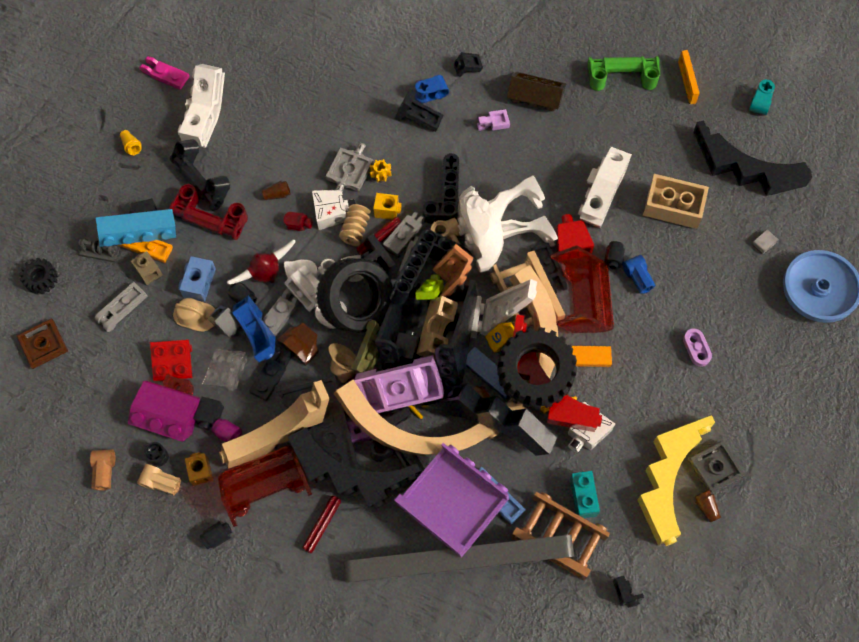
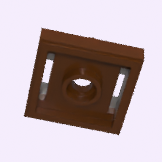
M52 318L17 335V339L32 369L68 352L66 344ZM46 341V345L40 347V343Z

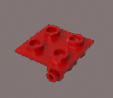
M189 339L150 342L153 381L193 378L190 354L192 352V345H190Z

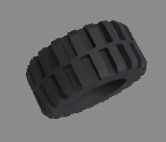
M531 327L527 328V331L524 333L522 330L517 332L514 338L510 337L506 345H503L498 359L497 375L499 376L500 386L504 388L503 392L506 396L510 395L514 403L520 402L523 404L522 407L525 408L529 406H534V409H541V406L548 408L555 402L559 403L569 393L577 373L576 355L572 354V346L566 344V339L563 336L557 337V332L553 330L548 333L545 332V328L539 327L538 331H534V328ZM531 352L547 355L556 366L554 378L549 383L543 385H533L521 378L517 370L520 358Z

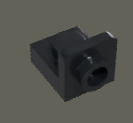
M461 52L454 62L457 76L460 77L465 71L481 72L483 69L479 54Z
M625 576L615 578L613 584L620 605L627 604L628 608L640 605L639 601L644 598L643 593L631 596L632 587L629 580L626 581Z

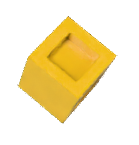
M376 193L374 204L375 218L392 220L397 217V213H401L402 203H399L398 195Z

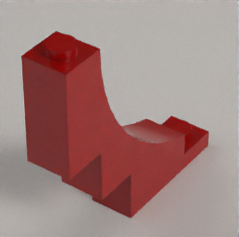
M517 314L513 338L521 330L523 333L526 332L527 323L524 322L523 315ZM535 352L525 354L520 358L517 370L522 379L529 380V383L533 385H543L551 381L541 367ZM565 395L559 403L555 402L549 407L547 423L595 432L597 427H601L602 415L599 414L600 408L586 405Z

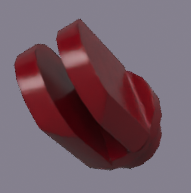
M289 211L283 219L288 230L305 231L306 229H311L313 225V219L308 218L304 213Z

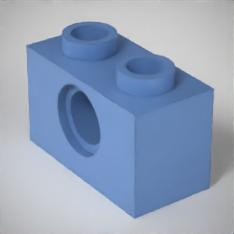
M190 257L189 263L187 262L184 268V277L180 280L178 286L183 298H193L205 302L216 270L213 261ZM195 277H200L198 280L192 281Z

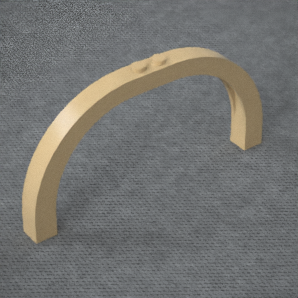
M529 265L513 275L509 280L513 286L530 279L537 282L536 296L527 305L534 325V331H538L539 327L545 328V332L550 333L551 330L557 332L556 336L558 337L556 315L550 297L542 282ZM535 352L541 367L550 378L555 365L554 362L547 355ZM354 380L334 392L343 409L363 432L382 445L403 453L436 456L442 449V443L447 446L451 444L460 451L479 443L487 437L490 440L499 434L498 430L481 423H476L467 430L451 436L424 437L398 429L383 419L366 400ZM512 398L505 403L512 411L525 409V407H522V403L518 402L516 404L512 401Z

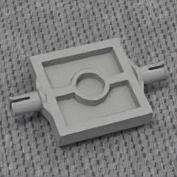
M360 142L355 151L340 148L325 176L326 180L337 184L335 190L343 191L344 188H349L357 192L360 191L370 171V165L374 163L373 159L362 154L366 147L365 144Z

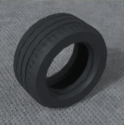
M347 258L334 262L324 271L318 283L316 299L318 300L317 304L320 313H322V316L325 317L324 319L329 324L344 331L367 332L366 326L371 320H375L380 325V323H383L391 302L389 296L393 286L389 275L379 264L368 259ZM359 274L369 284L371 290L370 301L362 313L350 316L341 307L339 292L343 282L349 276Z

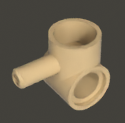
M455 218L447 221H436L432 224V231L436 233L444 232V234H441L442 236L460 244L457 236L460 235V230L457 227L459 224Z

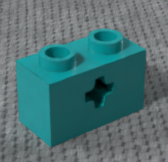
M593 472L572 473L569 481L575 514L582 518L597 517L600 508Z

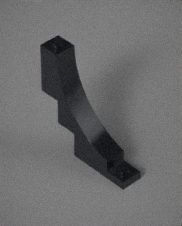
M704 120L696 123L693 133L712 176L733 171L739 186L759 181L766 196L806 187L812 179V171L808 168L806 162L777 164L753 158L732 146L720 133L711 135L708 126L706 127Z
M468 383L445 387L443 398L423 402L422 404L426 411L440 409L445 415L473 420L498 430L523 445L535 456L550 454L557 439L528 409L512 411L498 396L483 398Z

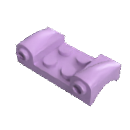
M433 355L416 359L411 364L378 372L374 369L357 373L354 380L366 400L377 413L434 401L444 397V388Z

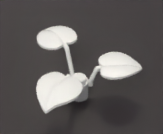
M354 255V256H348V257H345V258H342V259H347V258H360L361 256H360V255ZM325 259L322 261L321 266L318 267V271L315 263L310 260L285 261L284 269L287 278H289L305 265L314 272L317 279L320 273L321 275L324 274V271L331 264H334L335 261ZM357 274L348 281L357 282L364 279V277ZM340 301L341 307L347 313L345 304ZM317 306L315 310L316 319L322 325L334 329L335 327L324 319L325 317L322 316Z

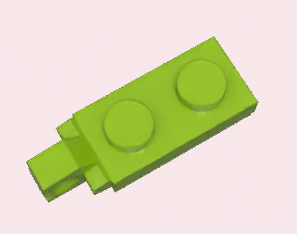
M432 274L431 279H427L415 292L416 300L436 299L444 288V282L440 280L439 274Z

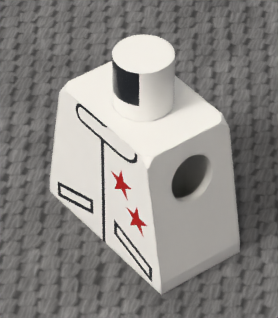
M340 190L312 191L319 230L344 223L346 211H348L350 205L355 204V199L344 200Z
M602 415L601 427H597L595 432L570 428L568 435L573 439L568 444V447L576 453L579 452L582 446L592 450L613 430L615 423Z

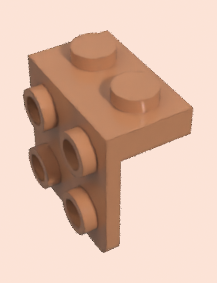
M457 244L432 269L447 281L440 296L445 297L447 295L450 297L455 291V287L457 285L461 286L467 278L465 275L472 268L470 264L473 257Z

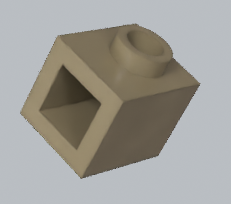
M147 251L138 254L131 260L146 285L163 276Z

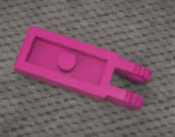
M149 56L146 57L145 61L150 66H153L154 69L152 70L149 66L142 64L139 67L143 73L151 76V78L179 90L182 89L190 77L187 72L157 61Z

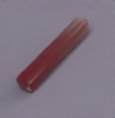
M398 217L393 218L374 233L375 237L381 243L392 234L402 221ZM362 243L356 248V251L362 256L369 249Z
M331 496L302 546L306 552L312 553L341 504V500L338 497Z

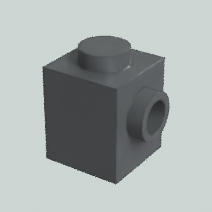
M222 305L207 318L221 334L227 337L237 333L241 326L231 310Z

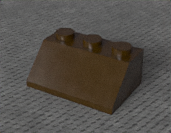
M515 72L511 76L507 98H511L512 102L521 103V101L528 102L527 105L532 107L540 105L544 106L546 110L555 111V109L558 110L560 107L566 83Z

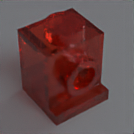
M166 374L162 386L176 390L177 386H180L177 391L193 395L194 387L190 380Z

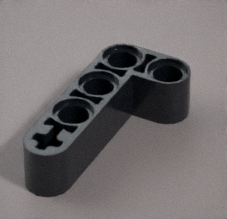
M449 153L443 159L441 201L430 200L423 204V217H425L424 221L433 224L436 221H447L452 218L457 220L459 157L456 154Z

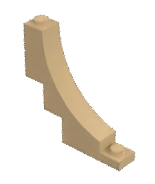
M322 380L314 382L312 391L301 394L288 409L270 422L243 436L222 443V448L219 452L222 463H226L229 469L272 454L276 445L289 441L288 436L304 428L322 423L329 401V396Z

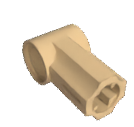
M145 464L137 484L174 496L180 488L181 479L164 473L155 466Z

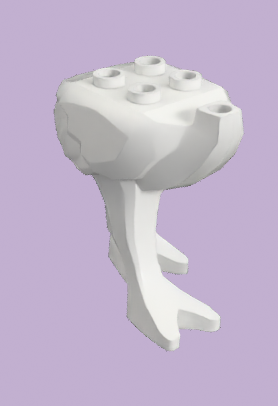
M533 175L512 189L499 192L494 199L488 202L482 199L472 186L464 190L460 195L458 203L459 225L457 227L460 230V236L463 235L465 238V247L477 259L476 265L480 273L488 271L496 263L503 248V239L516 234L533 232L545 243H549L551 248L555 246L554 240L558 239L545 216L531 222H520L512 219L501 221L507 205L521 195L526 196L538 209L542 208L541 201L545 200V197Z

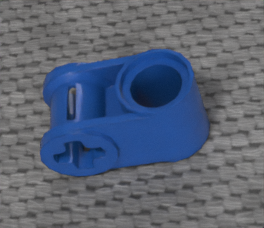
M442 75L420 80L415 85V100L420 103L442 99L449 94V89Z

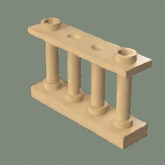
M534 250L527 253L526 261L523 264L499 272L496 264L492 266L490 277L493 284H497L501 293L514 287L507 288L503 280L504 278L515 275L530 265L550 297L557 324L564 321L565 313ZM519 312L512 316V319L514 321L512 322V324L514 327L517 314L519 315ZM531 317L524 319L527 327L533 325Z

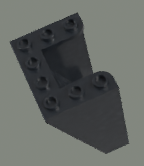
M465 280L463 290L461 286H457L455 293L453 292L450 297L445 296L457 302L458 306L454 321L448 323L443 333V337L449 339L448 345L441 344L435 349V363L443 387L463 383L478 296L475 280ZM417 283L416 287L412 288L404 304L398 305L392 301L390 302L375 341L383 370L413 363L411 360L400 359L396 342L398 332L405 334V330L416 332V336L421 337L430 300H432H416L415 292L421 287V283Z

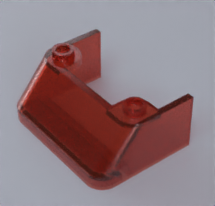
M577 245L551 254L552 259L562 264L564 278L572 282L574 314L556 321L557 325L572 333H604L613 330L614 322L609 272L606 263Z
M292 446L283 447L229 469L218 476L221 500L233 527L238 526L236 517H242L248 513L251 507L250 503L288 488L290 492L300 493L306 489L308 496L312 495L301 463Z

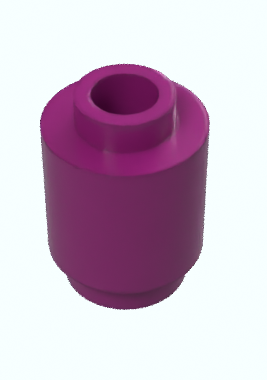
M218 419L212 427L214 435L224 442L243 436L242 429L227 419Z

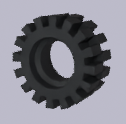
M36 258V261L31 259L30 264L26 262V268L22 267L21 270L23 272L19 273L22 284L29 292H34L37 295L39 292L45 294L44 290L50 292L49 288H54V283L58 282L56 278L58 274L53 265L44 258L42 260ZM44 271L45 276L43 279L36 282L32 280L37 272Z

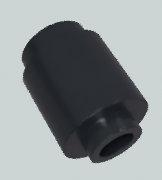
M611 241L606 247L604 265L608 269L617 270L622 267L625 253L623 243Z
M234 283L229 288V297L236 303L248 295L256 303L257 297L255 293L243 283Z
M220 520L205 529L203 534L200 535V539L206 549H214L231 538L232 529L227 522L223 523Z

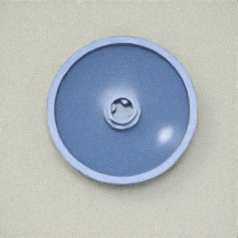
M825 250L805 252L797 256L785 271L783 289L788 302L799 314L810 320L823 323L840 321L849 316L859 305V274L848 260L836 253Z

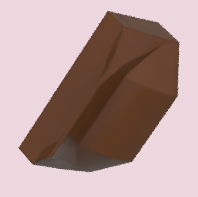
M303 322L295 327H290L277 339V342L282 347L291 352L305 366L319 353L316 346L317 334Z

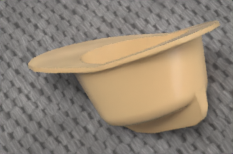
M186 298L176 303L173 317L175 322L182 327L204 332L214 327L207 318L215 311V308L193 298Z
M338 343L331 344L328 348L332 358L330 370L342 383H345L356 374V372L351 370L356 356L353 351Z

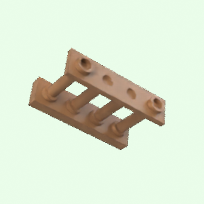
M536 492L533 498L534 501L538 502L524 528L521 527L519 529L516 527L511 539L515 541L536 539L531 536L533 527L545 507L552 510L556 514L542 538L553 537L563 517L574 523L568 534L572 535L573 543L581 528L592 533L580 559L575 561L568 557L549 560L585 581L591 571L587 568V562L599 539L601 538L606 541L610 533L606 531L607 529L603 525L593 524L552 501L548 494Z

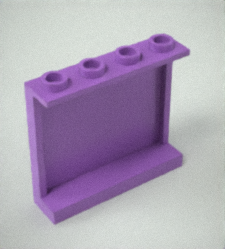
M442 443L441 451L404 495L399 494L394 501L402 510L462 558L509 500V494L507 493L508 489L501 483L496 485L491 481L492 477L486 471L481 470L480 472L477 470L472 460L467 457L463 459L458 455L459 451L451 444L447 446Z

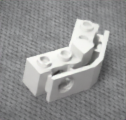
M200 64L196 65L193 69L192 77L194 78V83L190 91L192 98L186 99L185 106L187 110L184 114V121L178 128V135L181 141L194 139L199 147H207L221 109L225 76L222 68Z
M611 147L606 157H603L600 166L597 169H592L587 183L592 185V187L588 188L585 198H587L586 202L579 209L578 215H580V220L601 228L614 195L626 173L632 154ZM594 201H598L601 204L600 207L596 209L592 208L590 205Z

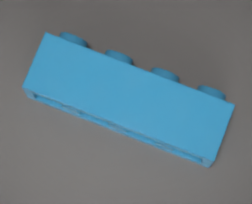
M172 209L96 217L100 247L176 238V227Z

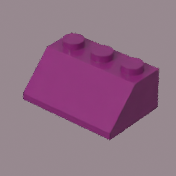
M145 380L131 404L128 424L183 442L193 434L194 416L200 398Z

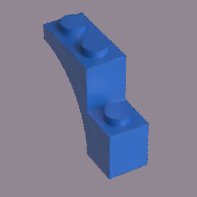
M248 295L233 306L232 314L247 334L255 359L261 362L262 360L270 359L274 355L276 337L262 321L261 310Z

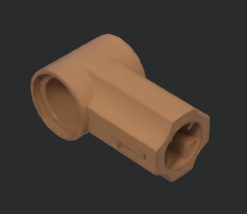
M113 449L91 451L90 464L93 468L91 488L93 490L105 491L111 489L112 467L115 466L116 461Z

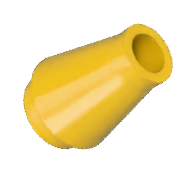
M128 130L120 133L125 152L130 155H137L141 151V142L130 134Z

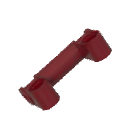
M185 184L180 188L169 207L173 211V216L181 217L186 222L220 235H228L233 240H238L248 220L247 212L241 203L231 204L225 217L221 218L195 208L199 203V196L194 186Z

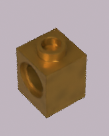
M193 453L189 458H185L189 482L193 486L213 481L209 458L205 453ZM203 464L202 470L194 471L197 465Z

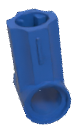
M642 255L623 261L622 266L625 274L632 278L640 294H645L655 288L656 285L647 271V264Z

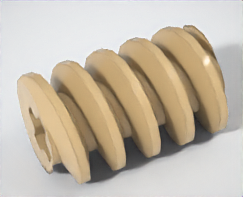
M359 204L349 206L341 228L342 231L339 233V237L346 244L356 247L361 245L359 240L363 239L364 227L368 225L366 221L370 219L367 214H370L371 211L368 208Z

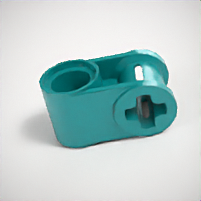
M765 79L759 83L749 111L767 115L775 85L771 80Z

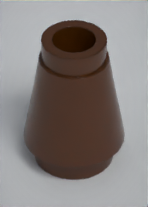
M279 181L262 190L265 200L287 198L288 195H291L287 181Z
M710 490L695 496L696 505L709 522L721 518L715 496L711 494Z

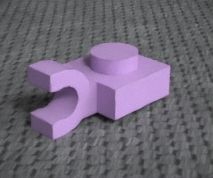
M506 109L491 111L488 117H478V131L485 130L489 126H491L492 130L510 127Z

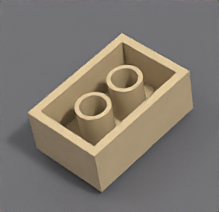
M654 174L643 216L697 229L702 220L709 187Z

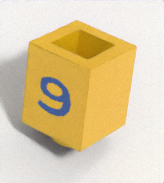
M511 322L500 323L485 336L489 347L494 352H501L503 345L505 346L507 340L513 337L514 326Z

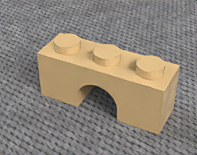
M444 296L430 300L416 354L422 357L433 355L434 360H436V347L441 344L448 345L449 339L443 337V333L448 323L454 321L458 306L457 302Z

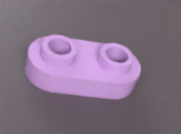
M689 329L683 337V342L691 361L696 366H706L712 358V353L706 339L700 330ZM690 338L695 339L696 342H691ZM697 356H702L703 360L698 359Z

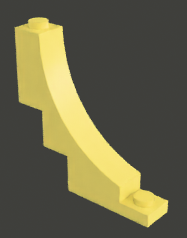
M712 415L658 435L653 441L662 459L649 465L645 470L654 490L640 495L637 500L658 545L663 543L665 546L677 542L676 538L681 535L673 506V489L676 475L686 455L702 440L700 435L711 431V427L715 424Z

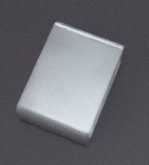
M767 229L752 244L764 254L779 239Z

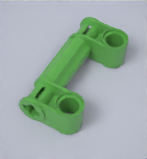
M589 57L588 73L590 87L596 91L604 89L607 72H641L642 86L647 90H653L657 87L660 77L659 57H603V59H592V57Z

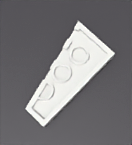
M530 279L486 299L480 334L486 336L498 324L506 322L531 303L537 293V282Z

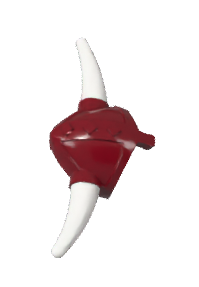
M295 240L290 241L274 253H256L250 262L249 268L235 278L228 280L227 284L238 283L251 277L259 282L274 283V279L279 271L278 260L290 250Z

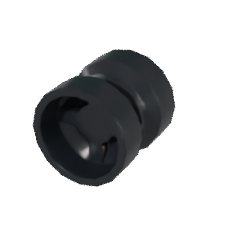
M149 443L144 449L145 458L153 466L160 467L167 463L169 454L160 443Z

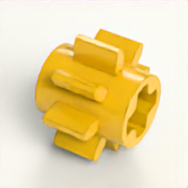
M385 159L375 160L374 166L370 165L371 178L375 177L377 182H386L387 177L392 176L391 164H386Z

